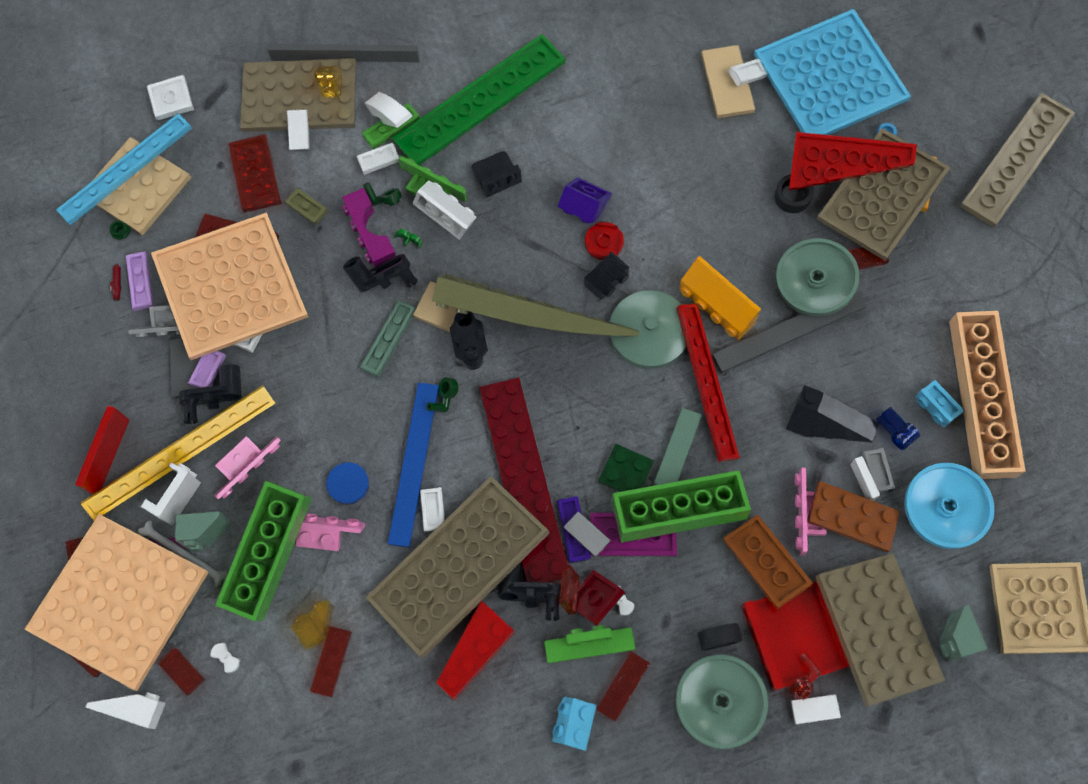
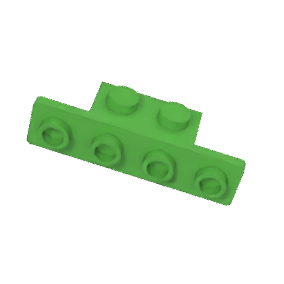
M399 157L400 167L414 175L405 188L406 192L416 196L418 190L430 180L432 183L439 184L443 189L442 191L446 194L453 195L463 202L467 201V193L463 186L449 182L446 177L434 174L429 168L417 165L410 158Z
M605 625L592 627V631L583 632V629H574L570 631V634L566 635V638L545 641L547 662L555 663L632 651L635 649L631 628L611 630V628H605Z

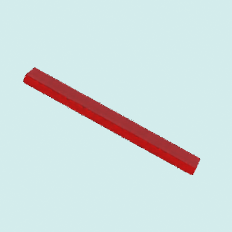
M679 305L676 309L718 462L737 460L740 456L698 305Z

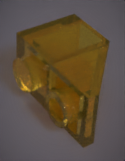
M319 66L314 72V76L321 96L328 98L341 97L342 75L339 66Z
M321 600L312 607L313 610L297 617L294 620L295 624L291 626L298 639L308 650L313 649L328 637L334 607L328 600Z

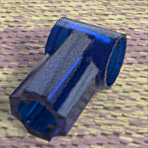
M892 407L885 410L876 419L891 435L892 442L900 450H905L920 437L917 428L911 423H906Z

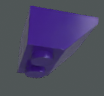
M578 177L565 185L557 207L563 209L562 211L566 214L580 217V220L585 223H593L600 217L613 193Z

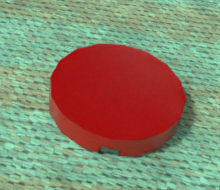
M609 222L595 224V226L587 230L585 235V248L591 256L599 260H604L610 252L618 256L624 246L622 231L615 224Z

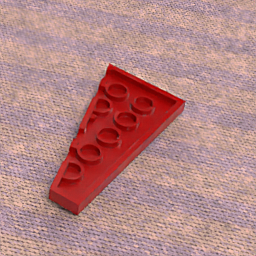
M796 132L789 191L913 166L915 164L917 144Z

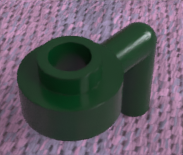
M370 182L363 184V188L372 205L384 203L393 206L400 202L399 199L402 195L399 188L388 190L376 197Z
M444 377L438 387L442 403H427L426 408L428 411L447 412L451 398H454L459 390L456 379Z

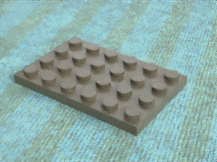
M356 59L244 63L241 131L288 130L287 110H308L309 129L355 128Z
M883 128L873 139L907 143ZM916 148V158L913 166L845 179L818 215L817 220L886 261L951 167Z
M893 553L815 576L865 707L945 681Z

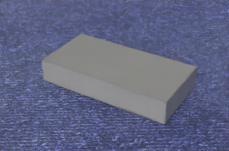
M884 448L862 452V457L879 493L894 490L895 485Z
M579 512L564 526V530L595 558L610 542L602 532Z

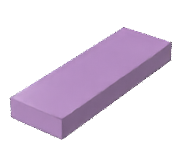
M144 251L126 255L132 309L134 311L148 309L154 306L148 254Z

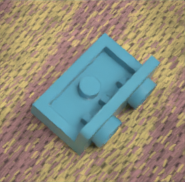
M936 380L921 389L915 396L918 404L932 415V419L943 428L964 412V409Z
M563 697L558 708L557 723L553 728L552 742L586 751L596 705L575 698Z

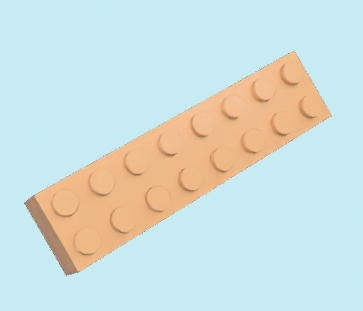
M957 312L949 321L962 408L964 409L963 414L972 471L982 479L1017 478L1026 471L999 312Z

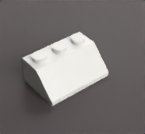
M429 180L418 190L413 205L460 240L475 221L476 216L470 208L460 205L453 195H448L442 191L443 189L439 184L432 183Z

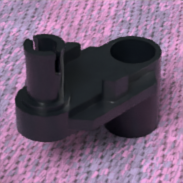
M405 254L397 255L368 270L359 256L349 259L343 265L344 271L360 292L368 291L379 284L385 289L391 285L389 279L400 275L408 288L411 287L410 283L414 286L418 282V279L409 269L411 263Z
M468 311V314L457 312L454 317V323L450 327L455 357L463 361L467 369L476 370L482 366L483 357L488 352L482 321L476 319L470 311Z
M233 364L221 366L219 368L220 385L187 389L179 392V404L184 407L185 424H192L191 421H193V424L198 423V405L208 404L209 409H218L219 402L238 400L242 397L240 366Z
M518 564L498 584V597L505 601H526V608H536L537 602H546L545 619L551 621V613L553 612V621H557L560 618L559 602L564 599V586L558 583L521 582V565Z

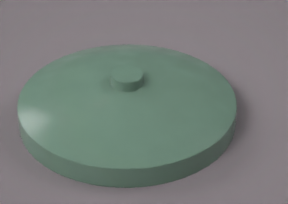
M808 239L793 245L780 259L776 272L777 289L785 303L797 312L810 316H825L840 311L853 299L859 284V268L853 255L839 243L828 239Z
M653 290L636 292L623 299L613 311L610 322L637 329L639 336L610 335L612 345L620 357L634 366L646 369L661 368L676 361L687 348L676 309L681 303L666 293Z
M712 655L695 662L684 673L676 693V707L682 725L694 739L712 748L730 749L745 744L760 731L768 712V696L762 679L749 664L729 655Z

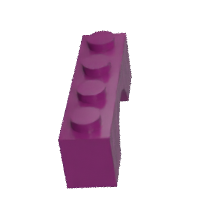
M362 188L343 196V211L346 216L350 215L352 219L349 223L353 232L358 231L360 235L357 237L361 248L365 247L367 250L365 257L368 263H373L374 267L395 257V251L387 235H375L366 229L367 221L374 213L365 189Z

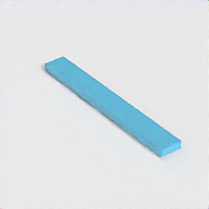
M178 113L56 209V211L69 225H72L192 129L191 125Z

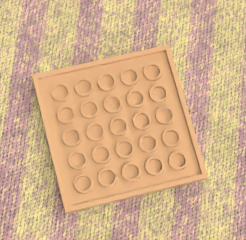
M267 212L151 253L190 360L308 318Z
M99 514L25 627V630L137 691L209 572Z

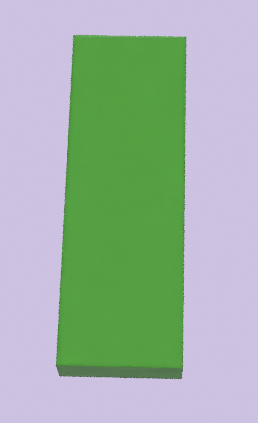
M409 103L403 107L411 113L412 117L398 128L383 124L380 121L362 132L363 137L373 150L420 119L418 113Z

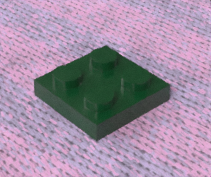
M615 444L598 483L618 492L642 488L654 460Z

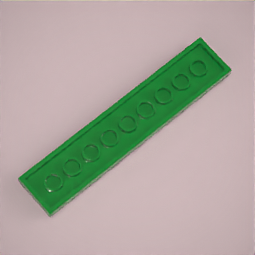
M541 34L392 138L393 142L407 158L414 160L420 166L565 64L566 58Z

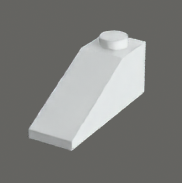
M147 692L146 696L137 694L87 703L86 708L146 728L156 729L165 702L159 701L160 696Z

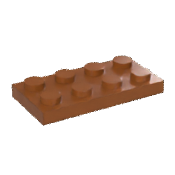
M819 481L816 485L807 523L887 553L891 550L900 511Z
M758 514L723 538V542L777 610L812 586L813 582Z

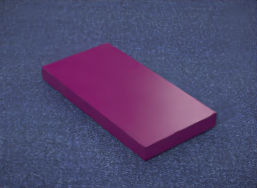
M590 513V523L610 540L608 545L597 556L677 557L676 533L621 543L614 513Z

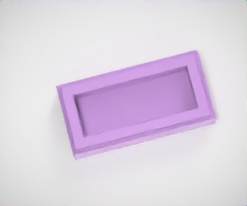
M215 351L202 356L188 384L196 388L212 386L226 355Z

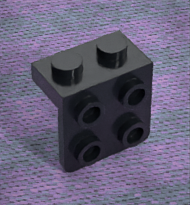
M506 151L498 152L473 163L471 166L486 197L522 182L521 170L518 164L513 165Z

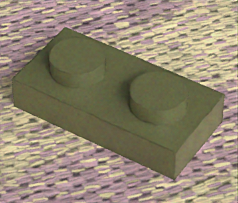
M296 188L285 201L288 207L315 226L328 213L325 206L299 188Z

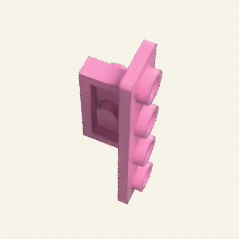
M245 436L215 464L229 481L214 496L217 499L220 497L225 499L233 491L231 487L236 482L242 483L249 476L247 472L252 467L258 468L264 462L263 457L268 452L272 454L280 447L278 443L281 440L276 436L268 445L260 450Z
M801 467L794 478V484L798 486V494L795 495V507H798L795 527L799 529V537H796L795 547L796 550H799V556H804L808 552L807 535L825 536L827 533L825 529L807 523L815 492L806 491V468Z
M306 514L296 538V546L339 551L341 531L361 533L365 528V523L359 522L358 519L339 520L335 516L322 518L317 517L316 514Z

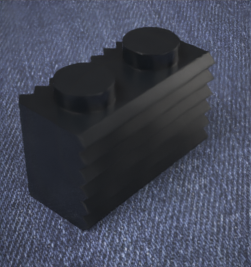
M610 252L604 260L585 276L584 285L599 297L600 300L605 296L610 297L616 289L615 286L619 282L623 284L628 279L629 266L613 252Z

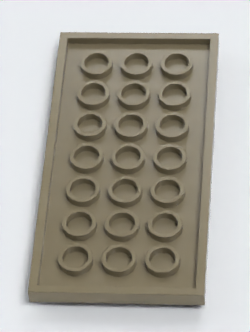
M489 477L366 598L416 654L423 659L550 532L493 477Z

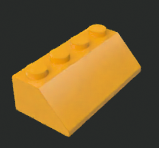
M699 256L681 279L679 286L681 293L686 298L690 297L701 311H706L713 322L722 325L729 336L740 340L755 325L761 308L702 257Z

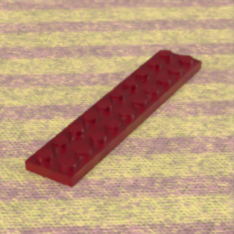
M520 378L479 387L504 489L550 532L522 560L527 582L551 583L570 578Z

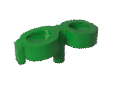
M404 229L397 230L394 235L395 238L398 236L406 239L404 242L405 246L408 245L409 241H412L420 249L423 244L416 234H411Z

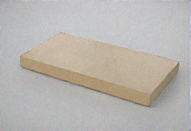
M739 45L703 50L701 57L717 119L754 113L755 106L749 83L737 87L728 72L731 67L743 64Z

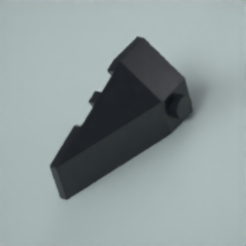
M804 385L786 430L810 438L825 437V439L837 438L846 439L847 441L872 443L879 422L824 392Z

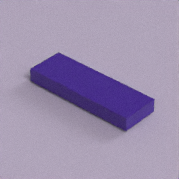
M578 496L557 500L570 564L590 560V552L564 530V526L577 512L581 514Z

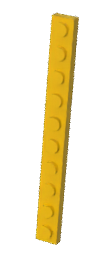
M262 385L82 501L81 505L95 521L99 514H106L172 471L173 469L169 467L170 463L176 466L179 463L183 464L274 405V400Z

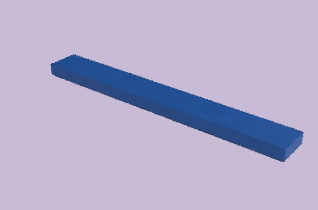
M418 383L388 541V544L392 546L410 548L435 413V411H428L426 406L429 402H437L439 385Z

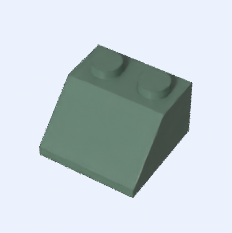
M220 511L176 515L175 541L188 548L189 551H203V548L211 547L231 526V520Z
M967 605L951 612L939 640L941 644L939 647L943 657L947 658L949 662L986 650L987 646L970 606Z

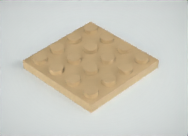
M130 137L94 179L140 143ZM158 155L96 206L117 220L123 221L131 229L143 236L191 179V176L186 171Z
M1080 562L989 565L1001 654L1088 653V607Z

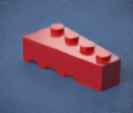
M483 601L478 605L436 683L454 700L463 693L515 634V631Z

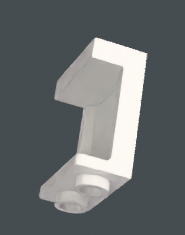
M170 463L169 467L178 474L158 504L155 505L145 499L141 505L142 508L171 526L176 521V515L181 514L201 484L195 478L197 474L181 463L178 466Z

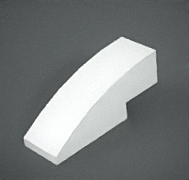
M378 92L365 102L372 116L379 117L383 124L398 128L412 117L411 113L401 104L381 92Z

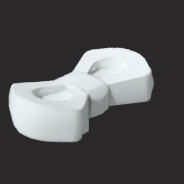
M625 595L616 603L619 605L620 616H628L634 610V603L627 600Z
M218 643L212 648L211 657L220 659L224 663L225 673L235 672L239 668L240 659L228 652L226 643Z

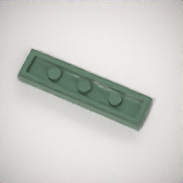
M398 299L361 364L360 369L377 378L380 377L412 320L416 307Z
M685 408L681 409L654 485L678 481L701 419V414Z

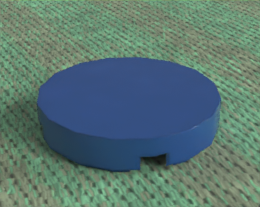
M352 462L342 463L330 471L326 487L329 495L336 502L344 505L354 504L366 495L369 489V478L366 471L360 465Z

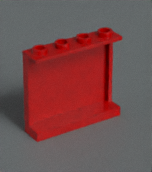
M817 580L813 582L812 586L778 610L767 597L756 601L751 600L741 605L772 692L849 667Z

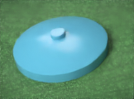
M938 463L928 466L912 479L905 493V512L911 527L922 539L934 546L944 549L968 547L979 541L992 525L994 518L992 494L979 475L962 465Z

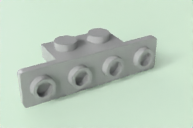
M170 305L149 307L151 327L128 330V333L135 334V337H145L151 332H155L156 336L168 335V331H176V334H180Z

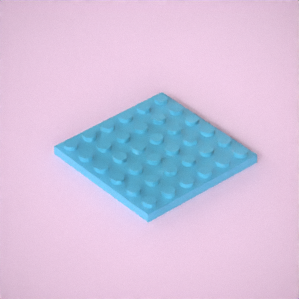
M854 9L759 48L754 52L755 58L760 59L767 72L768 79L800 131L804 133L831 135L907 102L911 97Z

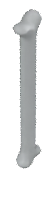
M146 521L145 526L138 529V535L152 538L178 556L209 572L207 575L213 578L215 587L221 586L222 581L226 580L227 571H217L153 529L152 521Z

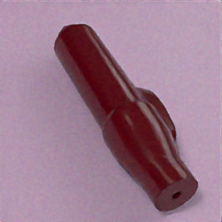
M115 264L113 267V276L110 282V291L113 293L114 301H119L121 294V267L118 264Z

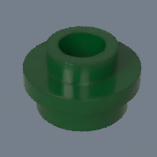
M115 221L110 226V234L114 239H125L130 234V226L123 221Z

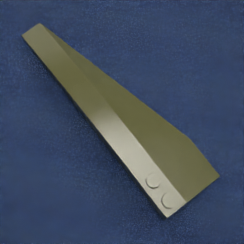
M445 273L438 276L432 301L436 302V306L448 309V306L456 308L457 312L468 314V311L538 328L595 335L639 336L637 329L613 322L606 323L607 321L596 317L588 318L583 313L571 311L570 313L565 310L566 308L531 299V302H529L527 297L519 294L508 296V292L498 288L488 290V285Z

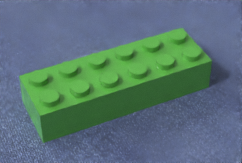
M739 470L613 493L612 506L621 543L747 520L751 511Z
M265 481L216 606L254 622L264 621L312 497L279 484Z

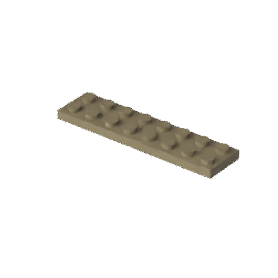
M1041 92L960 207L994 228L1075 112Z

